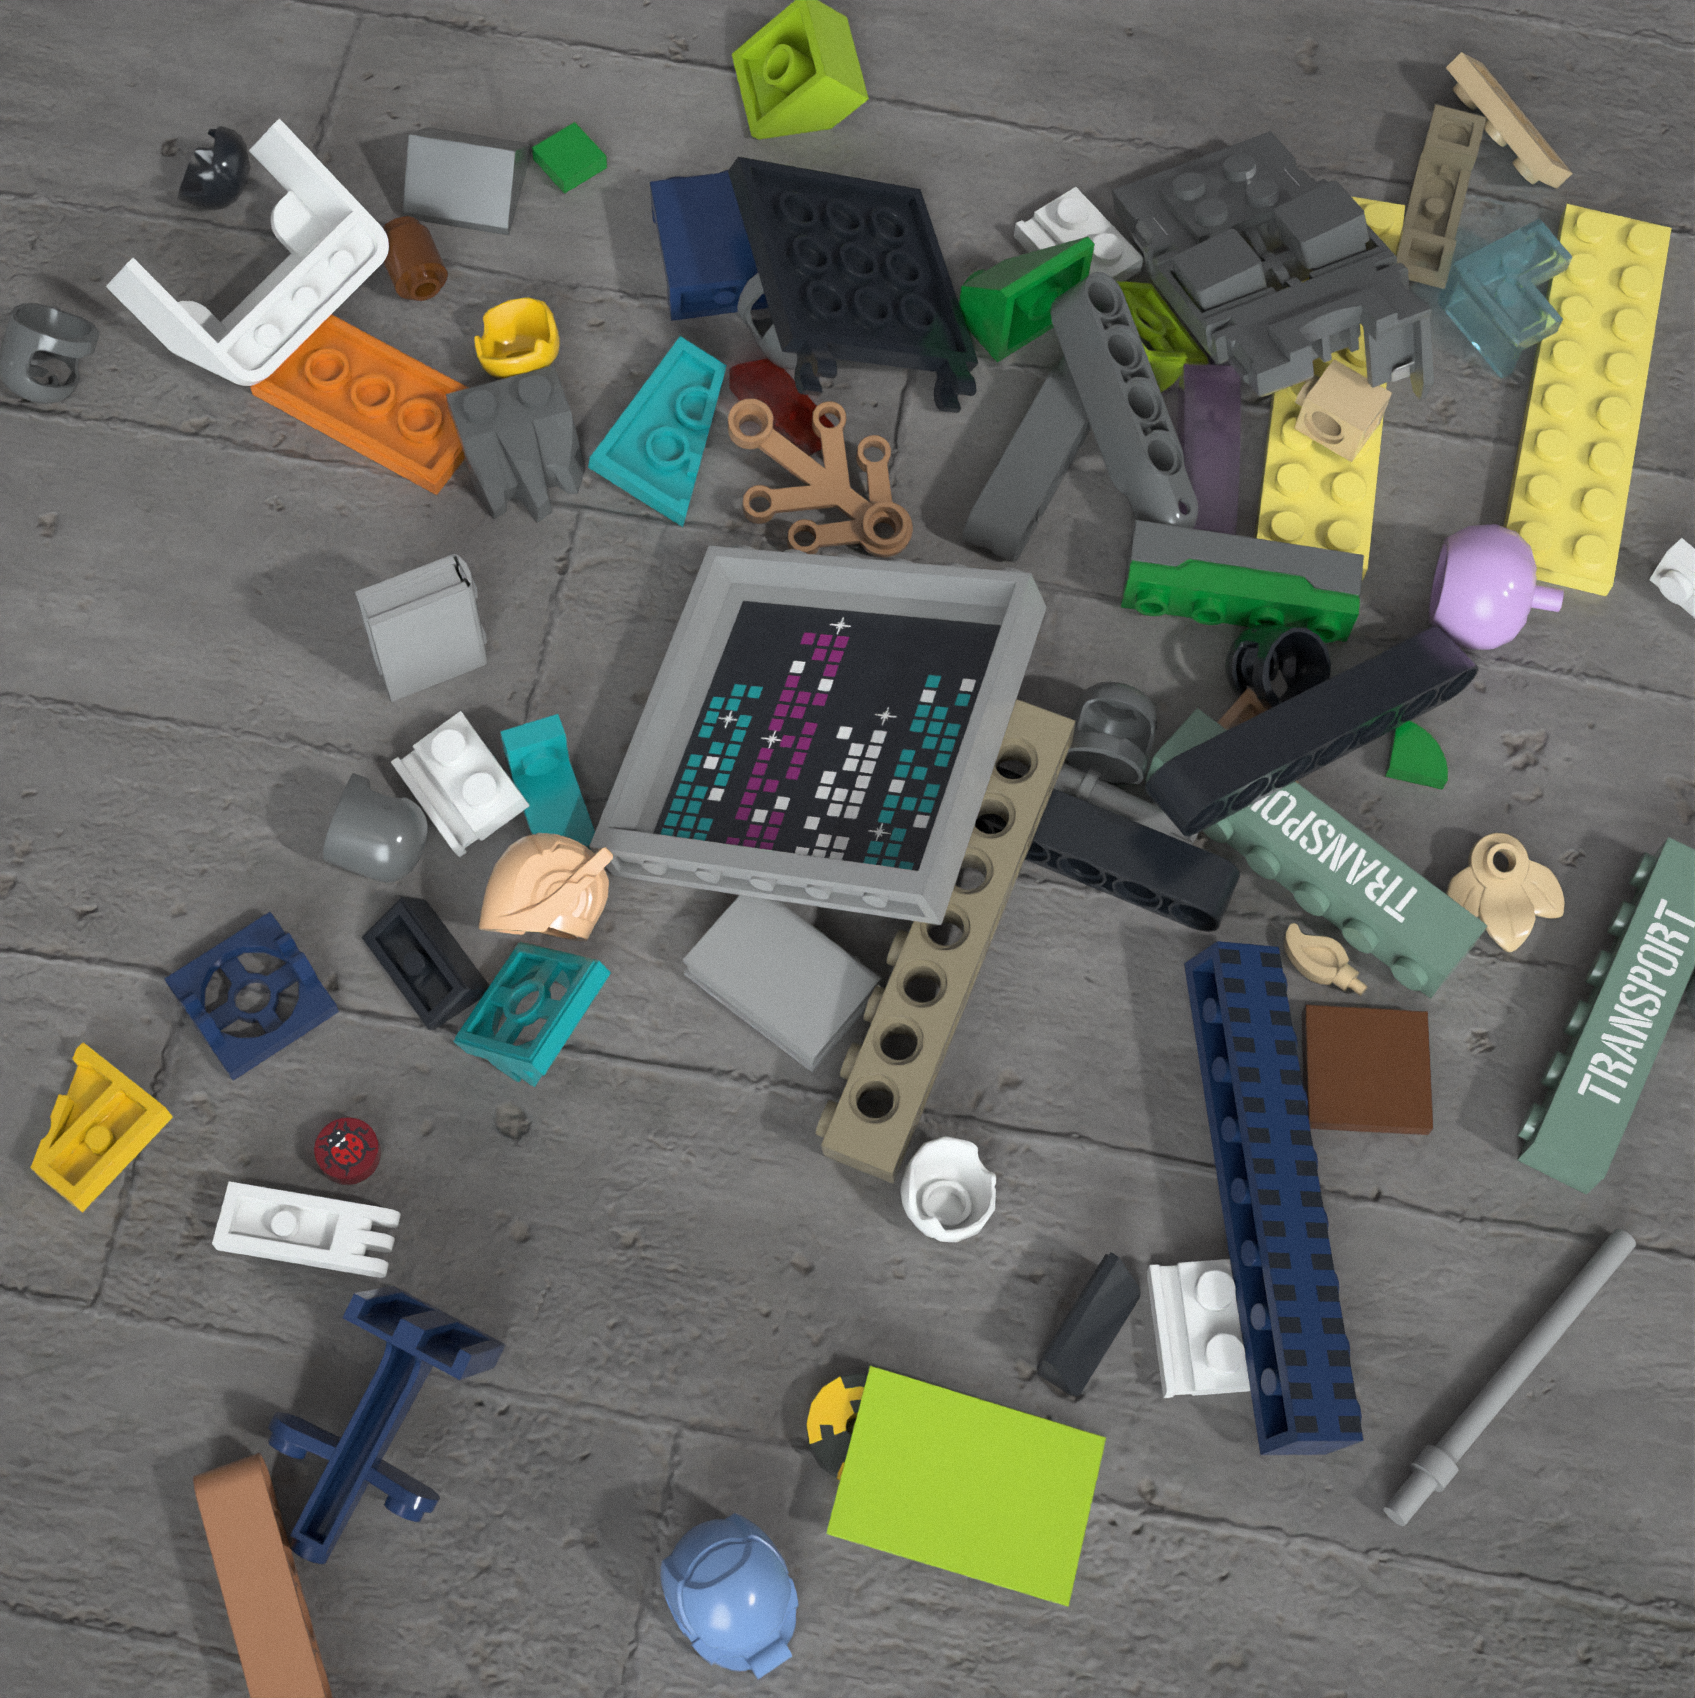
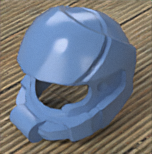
M737 1513L732 1514L726 1519H714L703 1522L689 1530L676 1544L671 1555L662 1560L660 1579L670 1611L682 1633L690 1639L692 1647L711 1666L716 1664L731 1671L751 1670L757 1679H760L792 1657L787 1644L792 1638L795 1629L796 1609L799 1604L793 1580L787 1574L789 1572L785 1560L773 1541L752 1521Z

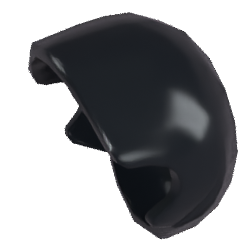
M218 126L217 129H209L208 135L215 139L214 147H198L195 149L180 186L179 200L205 209L219 210L229 207L243 192L249 179L251 168L247 146L242 136L234 130L223 126Z

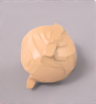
M537 833L536 835L532 834L520 838L505 850L493 868L486 886L479 929L523 935L525 932H538L563 939L586 942L603 912L608 898L609 880L604 867L613 859V854L606 847L600 848L596 853H593L583 844L569 837L557 834Z

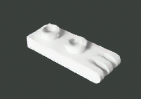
M229 1181L212 1244L220 1251L383 1278L386 1277L389 1263L378 1258L364 1256L365 1251L372 1250L390 1253L392 1252L395 1238L384 1233L372 1232L371 1227L376 1225L397 1228L401 1214L389 1208Z

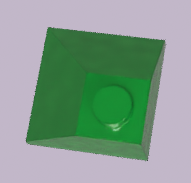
M1088 236L1005 259L990 269L978 270L967 278L961 286L959 301L967 329L997 363L1054 328L1050 315L1051 304L1055 298L1089 275L1095 243Z

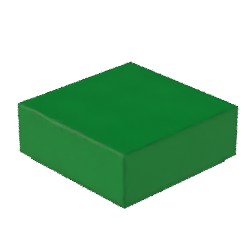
M576 122L532 147L533 160L564 194L607 168V156Z

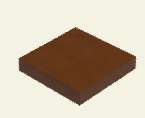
M1305 1005L1302 1010L1303 1084L1308 1099L1307 1113L1310 1129L1429 1135L1433 1130L1428 1011Z

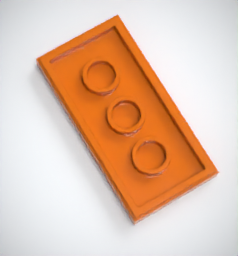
M332 314L270 376L262 382L250 386L252 395L435 495L441 491L465 460L464 452L448 408L446 394L467 389L468 387Z

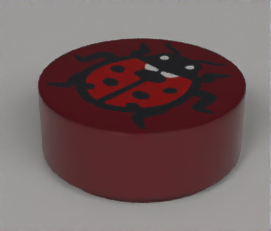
M347 1117L334 1120L321 1130L315 1141L314 1154L321 1171L328 1179L342 1185H353L366 1180L377 1169L381 1158V1147L374 1130L367 1123L360 1119Z

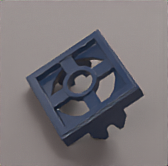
M268 912L164 978L178 1002L233 1081L339 1012L336 1003L319 981L305 954L299 951L290 933L282 929L271 912ZM244 953H265L280 958L286 964L265 976L259 973H248L237 957ZM221 968L232 984L228 991V1000L208 1013L205 1008L206 988L214 972ZM298 981V1002L291 1016L283 1023L275 1012L279 1004V993ZM251 983L265 985L271 992L268 1005L256 1013L243 1012L236 1006V997L239 991ZM239 1019L247 1023H259L266 1034L259 1037L237 1038L223 1033L221 1030Z

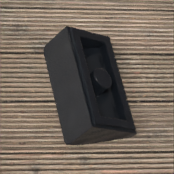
M401 897L362 936L364 942L428 1030H435L479 1001L490 986L430 904L424 899Z
M1112 1252L1109 1255L1105 1254L1037 1365L1036 1369L1039 1376L1070 1396L1077 1397L1082 1393L1140 1298L1139 1286L1120 1257Z

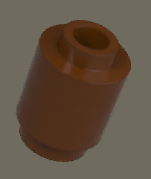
M410 216L398 217L386 223L382 228L388 238L389 250L384 264L397 294L404 299L416 301L428 300L437 295L447 281L448 272L429 229L420 224L416 218Z

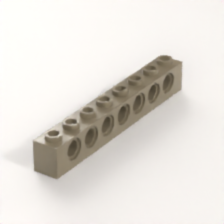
M1016 699L977 816L979 818L984 814H996L1005 820L1007 826L999 833L985 834L974 825L960 869H976L984 876L985 880L979 887L971 890L961 889L955 885L942 922L956 925L963 935L956 943L942 946L934 943L928 936L929 931L937 924L913 921L909 932L901 929L897 932L887 958V964L894 966L886 989L878 985L875 986L865 1009L863 1020L871 1023L862 1045L853 1042L844 1059L840 1077L848 1081L839 1103L829 1099L817 1125L816 1135L824 1138L821 1147L825 1157L894 1184L1073 742L1075 720ZM1016 760L1023 763L1029 771L1019 779H1007L1001 776L996 769L1005 761ZM928 978L939 986L940 991L931 1001L920 1003L911 1000L906 995V987L915 979ZM904 1034L911 1037L916 1042L917 1047L910 1057L903 1060H894L883 1053L881 1050L882 1045L890 1036ZM882 1091L888 1094L894 1103L889 1113L885 1116L869 1118L859 1111V1101L868 1092Z

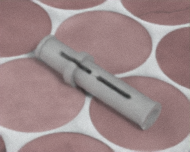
M1064 762L1054 789L1193 845L1198 833L1185 837L1160 807L1099 779L1100 772L1090 768L1088 773Z

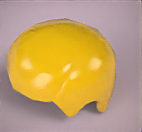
M529 297L507 300L489 309L483 315L484 331L482 338L479 335L474 337L477 358L482 368L489 375L497 379H504L549 367L556 359L560 349L559 331L552 311L546 302Z

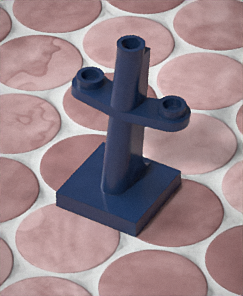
M395 1286L354 1293L342 1318L385 1340L386 1348L382 1360L342 1437L340 1438L304 1419L284 1412H276L268 1425V1429L272 1432L268 1443L277 1451L297 1459H304L309 1451L329 1460L290 1535L294 1537L289 1546L290 1549L305 1560L317 1564H326L369 1483L388 1495L384 1503L385 1507L404 1519L420 1522L424 1513H432L440 1496L427 1485L384 1461L383 1457L433 1366L462 1380L495 1368L506 1344Z

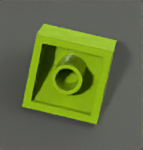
M795 0L732 53L751 136L758 140L832 129L869 99L847 17L819 0Z

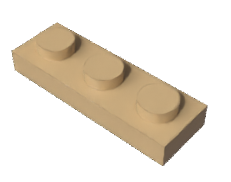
M1461 52L1446 67L1458 82L1453 87L1455 94L1470 109L1475 110L1478 107L1487 117L1484 126L1485 131L1500 146L1504 147L1508 144L1518 156L1512 163L1527 181L1535 184L1539 180L1557 189L1573 174L1483 63Z

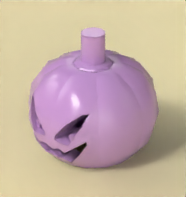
M1496 524L1468 526L1445 538L1432 584L1429 623L1432 627L1440 626L1459 647L1466 650H1490L1506 644L1516 637L1526 624L1531 608L1559 612L1562 606L1564 591L1563 589L1536 585L1537 567L1531 546L1516 531Z

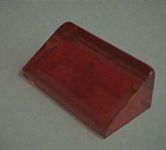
M767 358L740 363L729 369V389L739 401L757 399L765 403L773 414V429L808 456L822 449L821 439L814 433L812 428L813 412L817 405L808 395L798 392L794 379L785 369L779 368ZM825 414L819 418L820 423L824 427H835Z

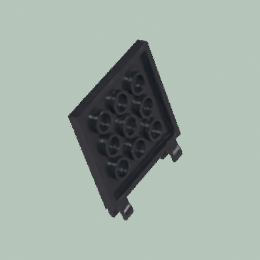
M738 156L728 170L781 350L782 352L797 354L794 380L798 392L805 395L820 396L823 391L819 377L834 379L837 376L835 359L936 372L937 379L934 387L936 407L940 411L958 413L961 410L958 394L974 396L977 392L975 379L970 372L979 362L921 189Z

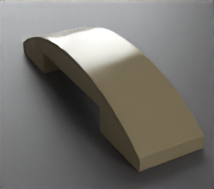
M1436 104L1434 106L1407 201L1403 227L1396 251L1397 263L1401 262L1408 268V276L1411 281L1442 289L1445 288L1457 242L1455 237L1468 183L1477 159L1487 117Z

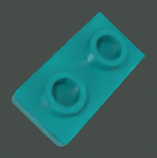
M559 714L500 731L505 759L513 783L530 805L523 812L531 835H536L537 833L557 834L569 837L591 850L589 846L595 830L569 760L566 734Z

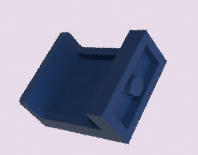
M728 170L714 174L690 177L675 176L666 180L651 181V212L653 222L656 223L667 281L671 321L738 312L737 306L740 294L747 282L758 273ZM762 294L756 300L751 310L769 308L765 294Z

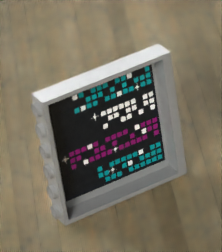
M736 545L733 548L708 546L590 843V849L596 853L600 848L606 847L613 854V859L605 867L613 876L942 925L1047 608L1032 574L1009 567L990 570L968 568L958 563H946L944 565L919 564L902 558L884 561L861 559L851 554H838L837 556L814 555L796 549L779 552L756 550L746 545Z

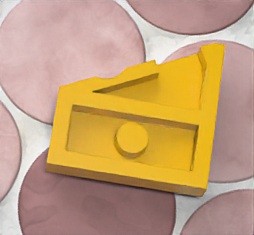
M84 1042L77 1047L72 1058L78 1067L67 1095H58L50 1115V1130L41 1139L30 1167L44 1182L82 1213L173 1118L165 1106Z

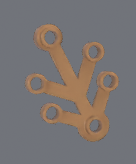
M744 399L737 402L731 408L728 416V434L731 440L737 446L744 449L759 448L807 485L780 489H770L764 485H756L749 488L744 494L742 506L743 513L749 521L763 524L770 521L775 513L836 507L852 520L817 525L815 522L807 519L798 520L789 528L787 536L788 548L800 550L807 554H816L821 547L860 543L868 553L874 556L891 557L899 554L907 547L912 536L913 525L908 512L902 506L892 502L887 467L891 456V447L887 440L878 435H870L863 438L857 448V464L867 473L868 502L850 488L843 437L847 417L844 408L840 404L826 401L819 404L813 412L812 428L814 433L821 439L824 467L773 429V414L770 408L762 401ZM830 413L839 419V424L833 428H826L820 423L819 418L823 414ZM752 421L757 423L761 430L756 435L748 436L741 432L740 426L744 422ZM869 447H876L882 451L884 457L878 462H871L865 458L863 452ZM755 497H763L769 501L770 507L764 512H756L750 507L749 502ZM879 523H887L893 528L894 534L889 538H880L874 533L873 527ZM800 531H808L814 536L815 542L810 546H800L795 542L794 535Z

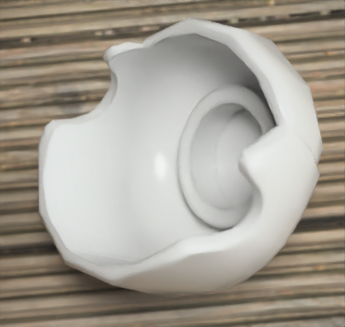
M943 1136L923 1143L907 1164L900 1188L902 1205L909 1219L926 1236L934 1237L941 1242H959L978 1234L995 1211L996 1175L993 1172H989L978 1157V1147L967 1140Z

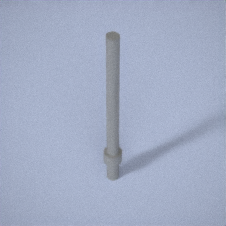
M1615 1229L1439 1442L1435 1446L1426 1445L1411 1463L1410 1468L1413 1473L1383 1508L1386 1515L1400 1526H1405L1433 1491L1442 1492L1459 1471L1456 1463L1634 1249L1636 1242L1629 1233L1622 1229Z

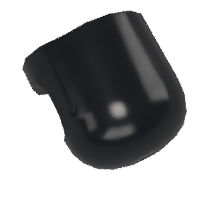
M1261 624L1243 631L1232 642L1226 657L1225 671L1228 683L1238 697L1248 689L1246 686H1253L1256 697L1262 706L1270 709L1330 679L1331 661L1327 646L1320 636L1311 630L1300 627ZM1278 670L1281 671L1288 686L1281 698L1277 697L1270 681L1276 678Z

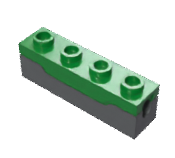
M1136 520L1128 548L1121 608L1134 609L1146 616H1162L1167 614L1193 618L1196 622L1204 625L1225 623L1252 628L1256 625L1268 624L1307 628L1319 635L1324 643L1334 641L1347 642L1359 615L1364 555Z

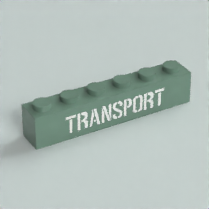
M1197 708L1153 756L1146 782H1148L1157 769L1170 759L1227 730ZM1296 781L1203 830L1214 841L1227 843L1242 854L1251 869L1265 879L1276 880L1293 893L1296 902L1305 911L1314 916H1323L1339 928L1346 941L1360 952L1373 954L1390 967L1393 976L1402 985L1413 991H1421L1430 999L1471 951L1488 926Z
M1669 837L1654 856L1644 852L1635 866L1629 880V884L1637 888L1631 903L1625 900L1621 902L1607 930V933L1616 936L1609 953L1600 950L1586 976L1585 982L1593 985V990L1587 1003L1578 1000L1564 1026L1563 1033L1572 1036L1564 1054L1559 1051L1554 1053L1541 1078L1540 1084L1549 1088L1542 1105L1533 1103L1530 1106L1517 1133V1136L1526 1140L1517 1161L1586 1195L1607 1174L1695 967V849Z

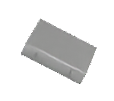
M449 555L355 592L375 666L379 676L383 675L391 702L487 664L485 646L487 638L481 625L476 598H478L477 587L467 563L459 555Z
M739 895L683 958V963L688 966L684 970L685 976L812 1073L865 1011L875 986L882 987L884 980L860 962L858 956L853 957L786 907L784 901Z

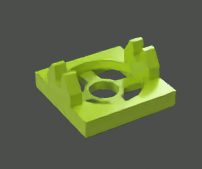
M1116 281L1125 296L1139 336L1149 341L1155 351L1147 350L1143 344L1160 392L1169 388L1179 376H1198L1209 364L1207 357L1152 284ZM1140 318L1144 319L1153 329L1144 324Z

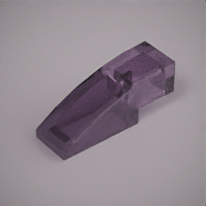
M1184 364L1177 389L1178 439L1183 450L1184 466L1198 501V516L1193 529L1236 535L1241 434L1240 376L1232 366ZM1179 501V510L1182 514L1186 515L1187 507Z

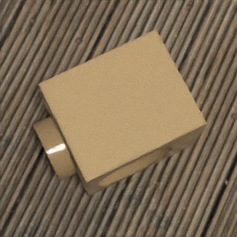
M1334 359L1321 377L1314 374L1313 378L1307 380L1301 388L1295 403L1302 408L1294 429L1352 462L1380 425L1392 392L1380 385L1372 388L1367 382L1366 377Z

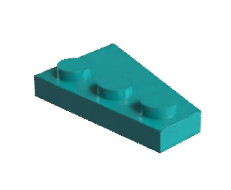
M680 336L590 456L588 468L683 527L727 365Z

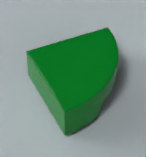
M1407 721L1393 730L1385 777L1443 790L1448 781V766L1445 755L1437 741L1425 729L1411 721Z

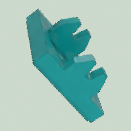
M520 941L455 1036L453 1042L465 1053L487 1059L493 1066L514 1081L520 1082L523 1079L529 1085L535 1087L541 1077L548 1071L611 972L599 960ZM554 981L567 988L560 1001L551 999L549 989ZM539 991V996L534 1005L526 1012L516 1015V1009L521 1000L528 994ZM504 1012L507 1019L498 1031L499 1021ZM540 1018L547 1020L534 1040L518 1046L513 1045L525 1026L533 1024Z

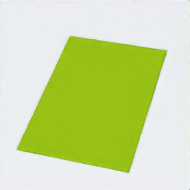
M870 1366L826 1534L1069 1607L1106 1437Z

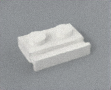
M1077 187L1035 211L1034 217L1026 222L1021 220L1015 225L1014 238L1028 253L1088 236L1095 243L1089 275L1094 272H1104L1115 281H1125L1141 271L1144 258Z
M461 711L414 744L413 748L415 750L403 759L397 757L391 761L448 845L459 857L467 852L465 848L478 838L481 841L530 806Z
M1230 1259L1182 1262L1174 1266L1161 1267L1159 1264L1150 1265L1146 1272L1163 1398L1185 1394L1195 1396L1250 1391L1245 1349L1235 1295L1236 1287L1233 1281Z

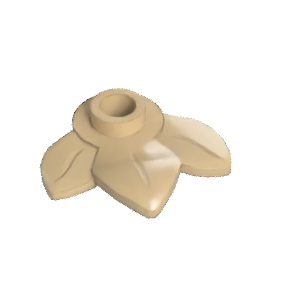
M1492 833L1479 839L1470 851L1468 867L1451 878L1446 891V895L1474 916H1479L1480 920L1488 925L1486 931L1497 945L1506 952L1515 951L1527 939L1535 923V915L1554 919L1562 917L1564 913V896L1555 875L1546 866L1529 860L1527 851L1522 843L1515 837L1505 833ZM1496 852L1503 853L1508 859L1509 866L1505 873L1497 870L1493 864V856Z

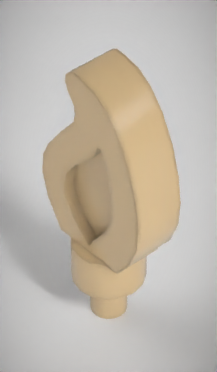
M1290 924L1284 936V948L1292 964L1303 976L1318 984L1331 985L1333 982L1343 991L1350 988L1359 996L1365 992L1368 986L1357 979L1359 972L1348 964L1349 959L1346 951L1339 942L1329 937L1304 935L1300 932L1297 924Z

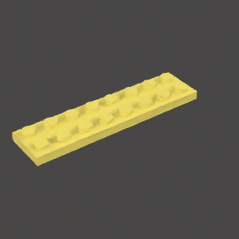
M1352 197L1364 210L1366 224L1396 255L1403 227L1405 205ZM1361 324V336L1358 338L1359 350L1351 352L1347 347L1331 353L1332 360L1325 363L1320 358L1313 360L1315 375L1321 377L1335 359L1367 378L1364 329ZM1306 381L1272 393L1254 538L1364 555L1363 580L1368 570L1383 418L1361 451L1350 462L1294 429L1302 408L1295 401ZM1387 383L1380 386L1386 389Z
M1566 204L1560 219L1503 527L1516 531L1531 546L1537 567L1536 580L1607 596L1614 583L1672 228L1571 204Z

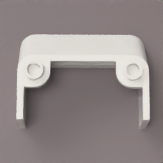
M280 119L268 129L249 151L288 191L272 210L271 227L277 239L291 254L231 313L220 322L206 307L197 302H177L134 258L106 286L172 353L242 386L256 385L270 376L384 262L389 250L388 238L381 225Z

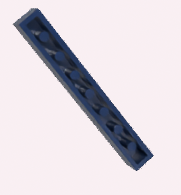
M1216 941L1185 962L1184 967L1232 1276L1236 1287L1235 1295L1245 1349L1260 1455H1326L1364 1441L1361 1427L1362 1414L1354 1387L1350 1363V1344L1345 1334L1339 1299V1280L1334 1270L1328 1235L1329 1222L1327 1213L1324 1210L1317 1171L1318 1157L1313 1148L1307 1113L1308 1099L1303 1089L1297 1055V1036L1293 1030L1287 996V978L1283 972L1279 947Z

